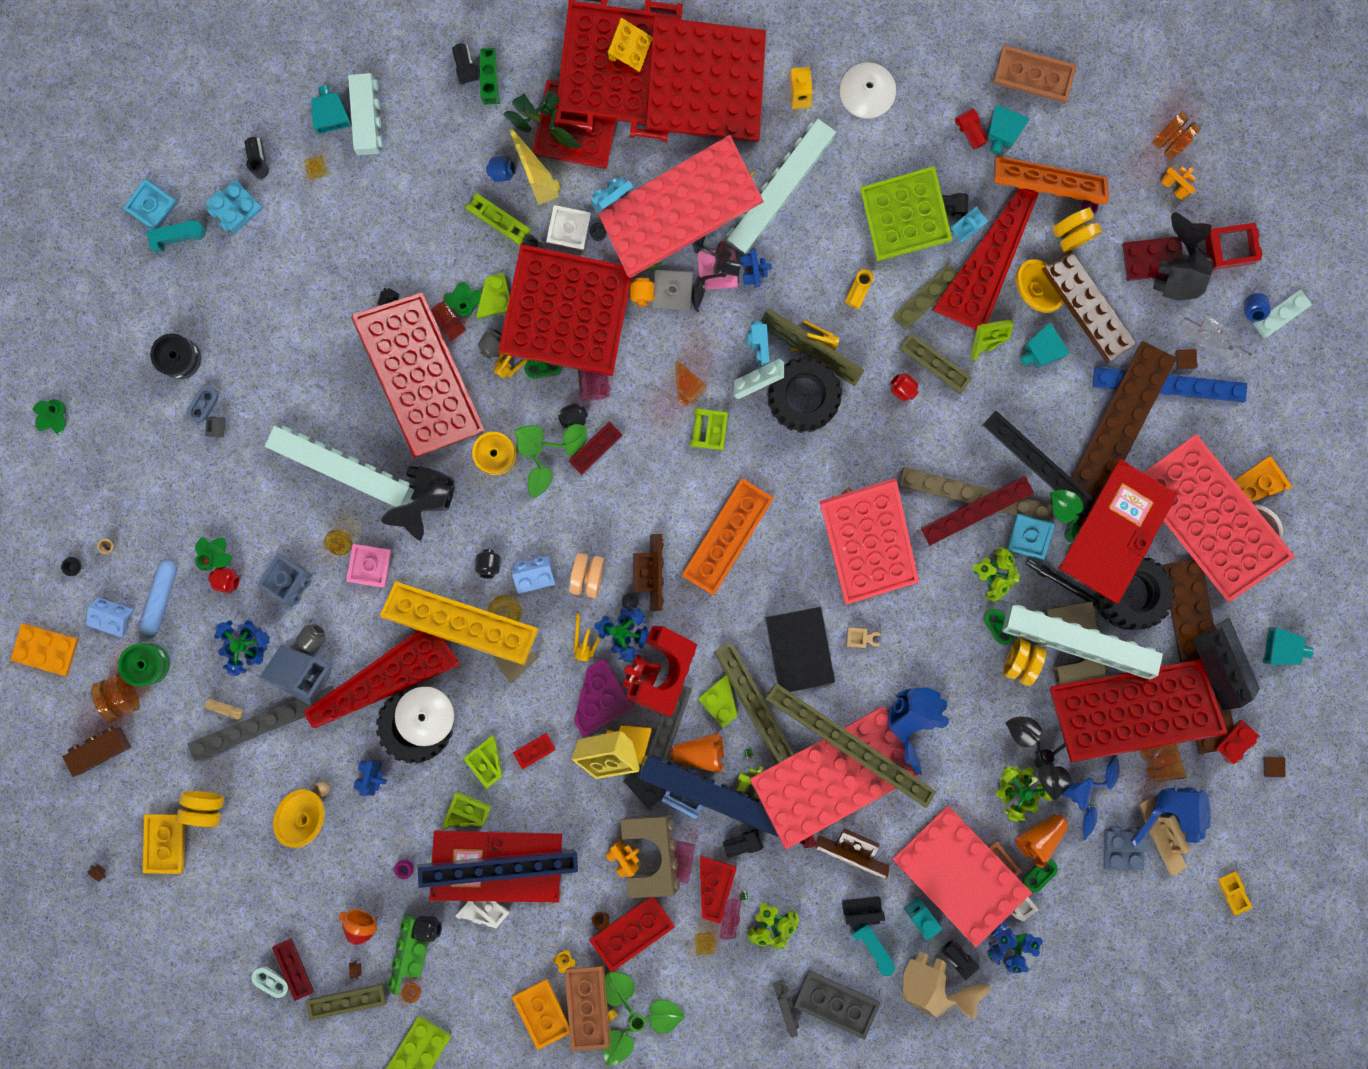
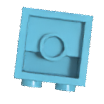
M623 177L619 180L614 178L607 183L608 188L604 191L599 189L592 194L593 199L590 203L597 213L600 214L608 205H612L628 194L633 188L630 181L625 182Z
M236 179L222 192L218 190L205 202L209 206L206 210L214 218L218 216L221 219L219 224L227 232L231 230L234 234L263 209Z
M761 321L751 322L750 330L746 334L747 346L751 345V350H756V364H759L761 368L769 364L767 324H762Z

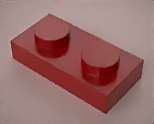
M546 732L514 751L513 754L520 767L524 769L555 751L556 748Z

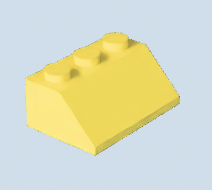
M621 731L578 739L571 759L595 779L639 772L640 769L633 741Z

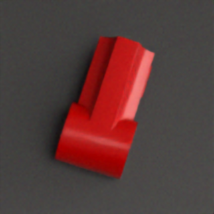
M972 108L955 117L956 125H959L960 132H964L973 150L978 149L989 141L980 125V118L975 109Z

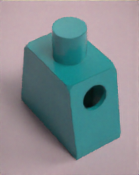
M327 85L320 86L318 88L320 96L311 99L313 129L316 133L322 134L352 126L350 117L339 94L331 93L330 87Z
M996 104L991 113L986 135L989 141L993 142L990 152L1000 155L1003 147L1011 149L1030 118Z
M1049 323L1024 345L1027 353L1019 357L1025 367L1034 362L1036 367L1040 368L1064 358L1070 352L1052 324Z
M1269 627L1263 663L1301 665L1303 657L1310 659L1313 657L1314 649L1313 647L1305 646V637L1280 628Z
M919 897L903 908L926 940H929L942 930V927Z

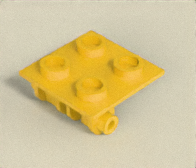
M620 18L608 50L609 59L611 61L619 59L640 72L652 41V36Z

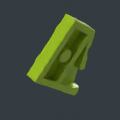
M505 273L485 278L477 311L478 319L507 312L510 293Z
M1009 319L978 325L970 357L973 360L979 359V354L986 349L990 352L998 345L1008 341L1014 323Z
M727 675L722 677L698 698L722 728L738 716Z
M456 791L442 827L448 828L449 826L458 825L460 827H467L468 825L484 826L492 806Z

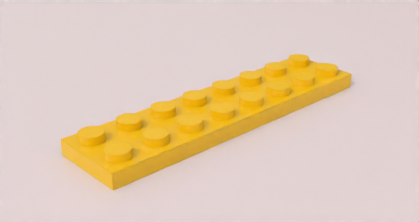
M395 581L380 613V617L524 666L539 632V629L397 581Z

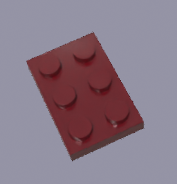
M1179 237L1132 241L1122 244L1127 281L1167 277L1168 275L1158 273L1161 261L1172 262L1173 259H1183L1182 243Z

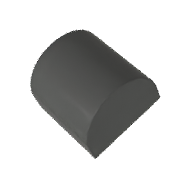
M207 417L205 436L224 438L226 418Z

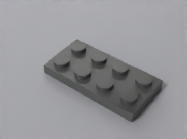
M808 970L793 1007L865 1040L881 1003Z

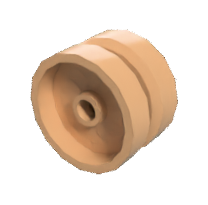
M577 552L571 571L570 594L581 595L584 585H586V596L597 599L604 568V557L594 556L590 567H588V555Z

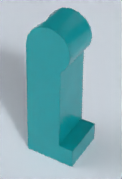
M191 220L149 230L146 233L150 250L160 253L164 252L162 246L192 238L195 240L203 239L206 235V229L198 221Z
M867 922L862 923L861 926H857L850 931L856 941L859 939L863 940L876 960V966L880 974L883 976L892 975L895 971V965Z

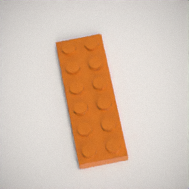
M995 156V183L1015 186L1019 189L1035 190L1039 193H1051L1059 197L1066 196L1075 200L1091 201L1095 204L1107 205L1108 203L1107 177Z
M741 478L681 576L714 596L774 497Z

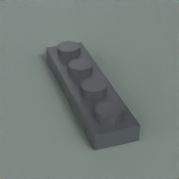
M684 685L682 686V692L679 695L672 717L661 716L648 756L653 754L661 757V761L667 762L670 749L672 748L692 692V688Z

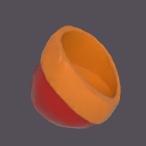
M351 909L348 912H340L338 916L342 922L345 937L351 944L361 945L369 941L377 931L375 918L364 910Z

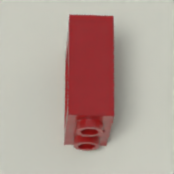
M1256 223L1211 229L1210 234L1205 238L1207 254L1213 259L1212 270L1251 265L1262 260L1263 252L1262 248L1259 247V230L1256 228ZM1246 231L1251 257L1223 261L1219 235Z

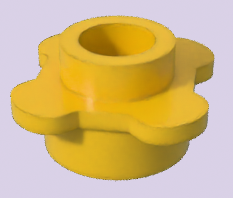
M564 950L553 957V963L558 966L560 973H565L566 969L574 967L576 964L568 950Z

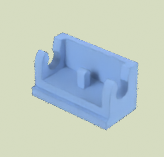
M665 791L662 802L695 819L702 808V805L669 791Z

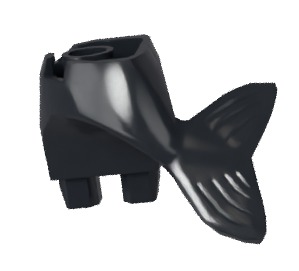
M1174 212L1171 215L1172 227L1186 246L1189 258L1173 259L1172 262L1161 261L1158 273L1168 276L1167 279L1156 277L1153 289L1163 292V297L1173 300L1197 299L1205 294L1213 268V259L1198 247V243L1210 234L1212 225L1192 223L1181 214Z
M409 466L406 476L415 478L413 486L409 485L410 488L414 489L410 498L414 501L391 508L383 515L381 522L386 525L404 527L414 538L421 541L424 535L421 512L449 510L455 491L453 484L455 480L437 470L421 466Z

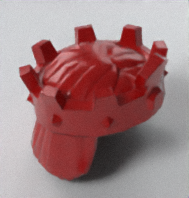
M638 654L632 665L624 667L626 679L623 681V684H625L622 685L623 688L629 689L632 680L644 681L653 686L661 670L660 664L650 663L646 658H642Z

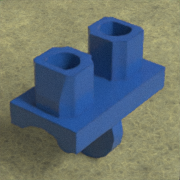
M756 249L750 250V254L740 256L741 268L752 267L751 273L743 274L744 285H754V288L760 287V272H762L763 278L768 277L767 271L772 269V264H766L765 258H760V265H758Z
M369 760L359 762L358 770L364 773L363 779H356L353 787L360 792L359 795L374 796L375 791L379 790L380 784H386L387 779L382 778V761Z

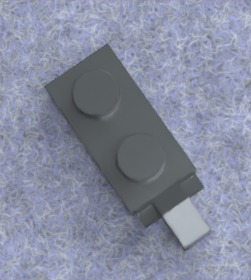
M782 979L772 984L790 1037L793 1038L798 1036L796 1029L800 1027L796 1016L792 1017L790 1010H793L790 998L786 999L788 988Z

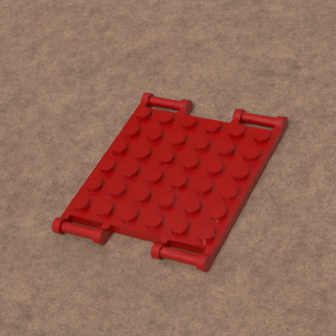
M569 0L557 93L560 102L556 107L558 112L555 115L554 127L586 129V132H592L593 118L631 123V138L639 136L661 139L662 142H667L669 132L636 128L637 124L646 125L652 41L640 72L619 59L611 61L608 50L620 18L652 36L654 16L681 19L683 4L677 3L675 5L645 0V8L642 11L607 6V0H588L601 2V5ZM650 9L675 12L676 15L650 12ZM561 114L587 117V122L563 119Z

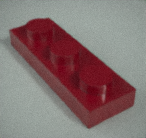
M609 421L568 462L583 475L623 435Z
M289 938L272 947L294 1001L312 994L314 989L293 939Z

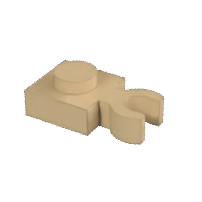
M847 627L846 646L866 648V643H869L872 646L878 647L880 643H874L873 637L881 636V633L872 632L868 635V629Z

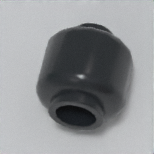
M577 403L563 407L558 415L563 429H567L573 424L584 426L586 423L585 418L588 417L584 406L580 407Z
M484 549L476 555L475 572L481 578H494L500 571V556L494 553L492 549Z
M422 915L414 922L412 934H414L417 941L434 942L441 935L442 924L435 916Z

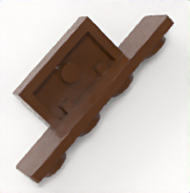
M662 534L650 535V553H633V591L650 592V611H661L664 603L662 596L664 584L662 577L664 565L662 558L664 546Z
M845 828L837 842L818 835L815 848L820 852L854 865L858 869L872 873L876 877L887 879L889 866L873 859L879 849V843Z

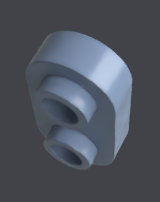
M207 386L199 389L187 409V416L191 421L201 423L206 420L218 401L217 391ZM207 394H211L210 400L206 399ZM201 410V415L197 417L196 412Z

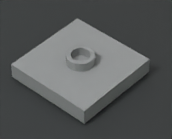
M655 270V299L652 309L690 311L693 272Z

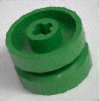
M154 643L134 644L127 647L121 653L118 660V671L121 678L127 684L133 686L154 685L167 676L170 668V659L167 652L161 646Z

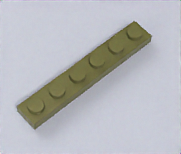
M768 308L765 311L761 322L762 324H767L769 331L810 358H816L820 363L822 361L825 362L829 369L832 368L836 375L851 385L855 386L865 371L864 369L821 341L808 337L806 331L774 310Z

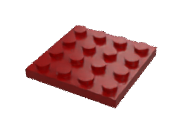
M547 80L544 96L548 91L557 95L559 82ZM540 112L542 119L538 122L532 151L535 156L607 169L616 121L593 118L592 132H586V129L560 126L579 144H583L581 148L571 149L557 143L549 134L551 131L550 122L552 114L547 116ZM561 114L563 119L587 122V117Z

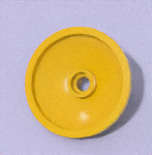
M1036 259L1028 260L1020 265L1016 273V285L1020 296L1030 307L1043 313L1056 311L1062 306L1063 300L1041 270L1048 264Z
M300 789L291 792L280 802L274 814L273 830L277 840L282 845L290 848H300L316 838L325 818V809L321 798L310 790Z

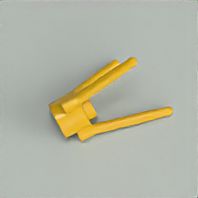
M805 320L802 321L808 327L824 334L822 337L807 333L808 337L820 340L836 351L839 337ZM791 348V349H790L791 351L801 352V351L798 350L797 348Z
M500 354L494 364L495 368L493 371L503 379H506L507 376L511 378L529 360H522L511 370L512 365L508 362L512 356L507 355L505 360H503L504 355Z
M577 613L572 652L575 653V659L588 662L589 658L593 657L602 638L597 637L590 650L591 646L587 645L590 629L588 628L583 644H579L580 614Z

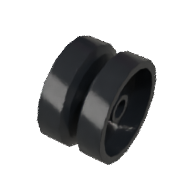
M169 333L162 335L155 340L150 352L151 362L156 370L175 379L191 377L197 372L201 364L202 357L199 348L194 342L179 334Z

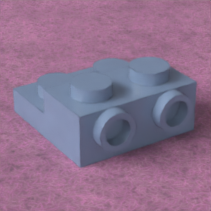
M277 553L257 586L282 604L293 607V605L300 602V594L303 589L310 586V578L313 574L300 565L293 563L282 554Z
M1111 826L1110 830H1104L1105 870H1144L1147 834L1137 845L1132 844L1141 830L1140 827H1129V830H1122V827Z

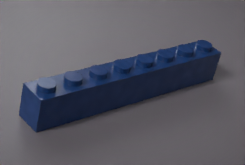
M656 755L644 756L636 776L637 779L779 837L760 799L757 798L756 801L749 799V794L739 791V794L732 792V787L722 784L721 787L715 785V780L705 776L703 779L696 777L697 773L692 770L686 769V772L679 769V765L670 761L668 764L661 762L662 758Z
M571 849L417 864L419 888L576 873L578 872L577 852Z

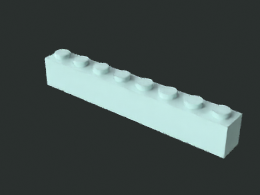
M817 119L815 123L811 122L805 131L807 133L805 137H800L794 145L795 150L792 154L789 152L783 159L784 164L781 168L777 167L771 176L773 177L771 182H766L760 192L764 202L747 213L742 214L737 221L739 222L735 229L732 227L727 233L726 237L728 239L726 244L741 255H745L750 251L835 138L836 131L821 120Z
M283 425L281 428L273 427L264 446L395 507L408 504L414 492V489L409 487L410 483L399 479L397 482L392 479L393 475L384 471L379 474L375 472V467L365 463V466L358 464L360 460L351 456L344 458L342 457V452L334 448L329 451L325 449L326 445L315 440L314 443L308 441L310 437L301 433L296 436L292 434V429Z
M1013 605L1007 610L1002 632L1149 680L1157 677L1159 674L1163 654L1156 652V649L1137 646L1138 644L1135 642H1125L1119 640V637L1114 635L1100 634V631L1096 629L1088 630L1082 628L1080 624L1064 622L1059 617L1051 618L1045 616L1043 612L1027 610L1022 605Z

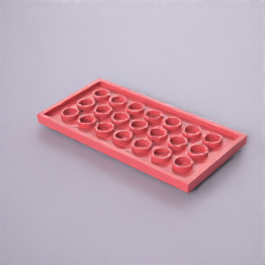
M728 135L620 198L612 205H608L598 215L627 276L632 278L762 204L764 201L732 137Z
M1197 434L1143 472L1178 494L1164 522L1228 603L1295 558L1294 554Z
M885 706L843 727L913 776H919L913 770L911 764L905 762V746L888 727L889 714ZM824 739L749 778L785 849L896 789Z

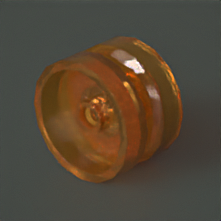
M1183 110L1151 142L1157 149L1162 148L1169 142L1170 145L1164 150V155L1170 161L1179 152H1182L1202 129L1196 122L1190 123L1183 129L1182 127L1189 120V116Z
M120 673L110 676L108 680H101L91 687V695L96 709L108 722H114L121 719L124 714L129 715L139 710L140 701L134 686L127 684L121 678Z

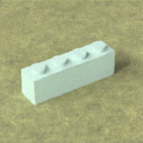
M371 73L348 75L354 151L357 155L380 154V147H383L382 136H379L378 130L381 129V119L377 117V110H380V102L376 98V92L379 91L378 81L373 78Z

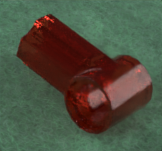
M444 301L436 304L431 309L434 317L442 325L443 331L451 341L467 331Z

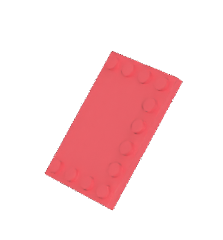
M895 478L819 501L846 605L919 582Z
M948 805L893 858L898 866L975 947L1032 894Z

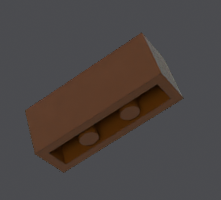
M113 726L102 731L103 735L99 737L95 735L86 739V744L82 746L78 744L67 750L68 753L62 757L72 777L81 775L131 748L122 728L114 729Z

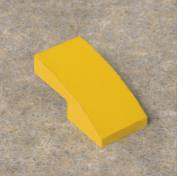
M1236 871L1217 879L1233 916L1253 908Z

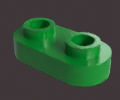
M529 360L525 364L524 369L528 377L539 379L559 375L563 370V366L557 365V368L552 370L550 369L551 364ZM534 366L538 367V371L536 373H533L531 371L532 367Z
M998 609L987 610L983 620L994 640L1002 645L1011 643L1014 635L1006 633L1005 638L1002 639L1000 637L1005 621L1003 613ZM991 615L996 616L995 622L990 621Z
M1049 859L1047 863L1049 869L1047 871H1044L1043 867L1034 865L1024 875L1023 884L1031 892L1040 891L1057 874L1058 868L1053 860ZM1035 878V883L1031 885L1029 883L1030 879Z

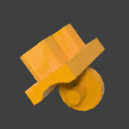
M1181 166L1178 171L1183 174L1182 176L1172 167H1169L1160 181L1166 188H1169L1176 181L1180 187L1173 194L1179 200L1196 191L1185 180L1187 178L1193 182L1196 179L1191 174L1194 170L1192 166L1188 170Z
M621 839L615 842L605 854L610 862L617 859L621 864L616 868L620 878L627 875L630 878L640 868L637 864L639 859L636 856L640 850L638 848L632 850L629 844L625 846Z

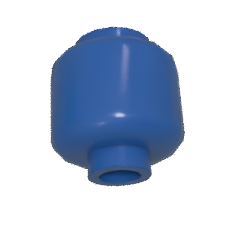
M497 156L489 160L486 172L494 182L509 181L515 175L516 167L514 161L508 156Z
M1254 293L1244 300V313L1250 321H1262L1270 315V301L1266 295Z

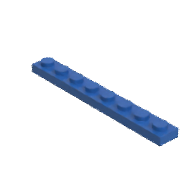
M1095 367L1092 387L1117 389L1126 370ZM1168 375L1159 394L1244 403L1246 402L1247 383Z

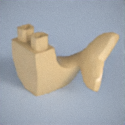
M921 951L918 952L915 960L910 959L903 974L902 995L906 1003L935 1018L943 1014L952 1005H957L964 1015L972 1019L976 1018L978 1002L989 993V985L975 984L957 993L946 995V975L944 972L947 964L943 960L935 958L932 967L928 966L930 956Z

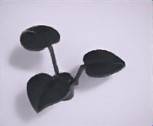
M705 236L693 242V250L697 254L701 250L715 257L714 274L703 276L702 278L698 276L694 282L692 302L697 312H699L698 308L704 296L705 280L726 277V274L738 276L741 266L740 261L730 259L733 253L727 248L724 241L719 242L715 253L706 249L703 245Z
M1024 716L1008 720L1005 724L1013 740L1018 745L1032 747L1037 742V750L1035 752L1037 756L1034 759V764L1039 768V780L1047 794L1056 801L1071 784V777L1068 771L1062 766L1054 767L1052 763L1054 756L1066 747L1065 743L1054 752L1047 749L1041 751V740L1038 736L1042 733V728L1037 721Z

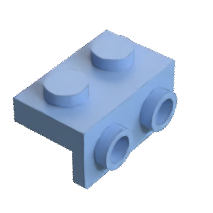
M537 557L531 561H521L512 565V576L518 594L555 585L549 557Z
M97 598L88 606L86 626L123 638L127 631L128 618L133 614V609L107 601L106 599Z

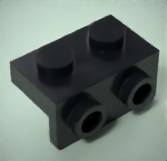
M879 896L842 900L843 919L846 925L849 924L850 927L861 926V923L869 922L870 925L880 924V921H885V914L882 910L881 898Z

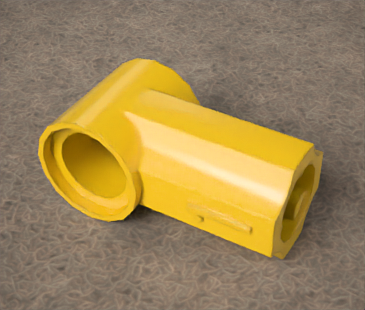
M865 269L858 272L844 303L853 308L860 309L873 282V274L869 270ZM867 276L869 283L862 284L859 281V277Z

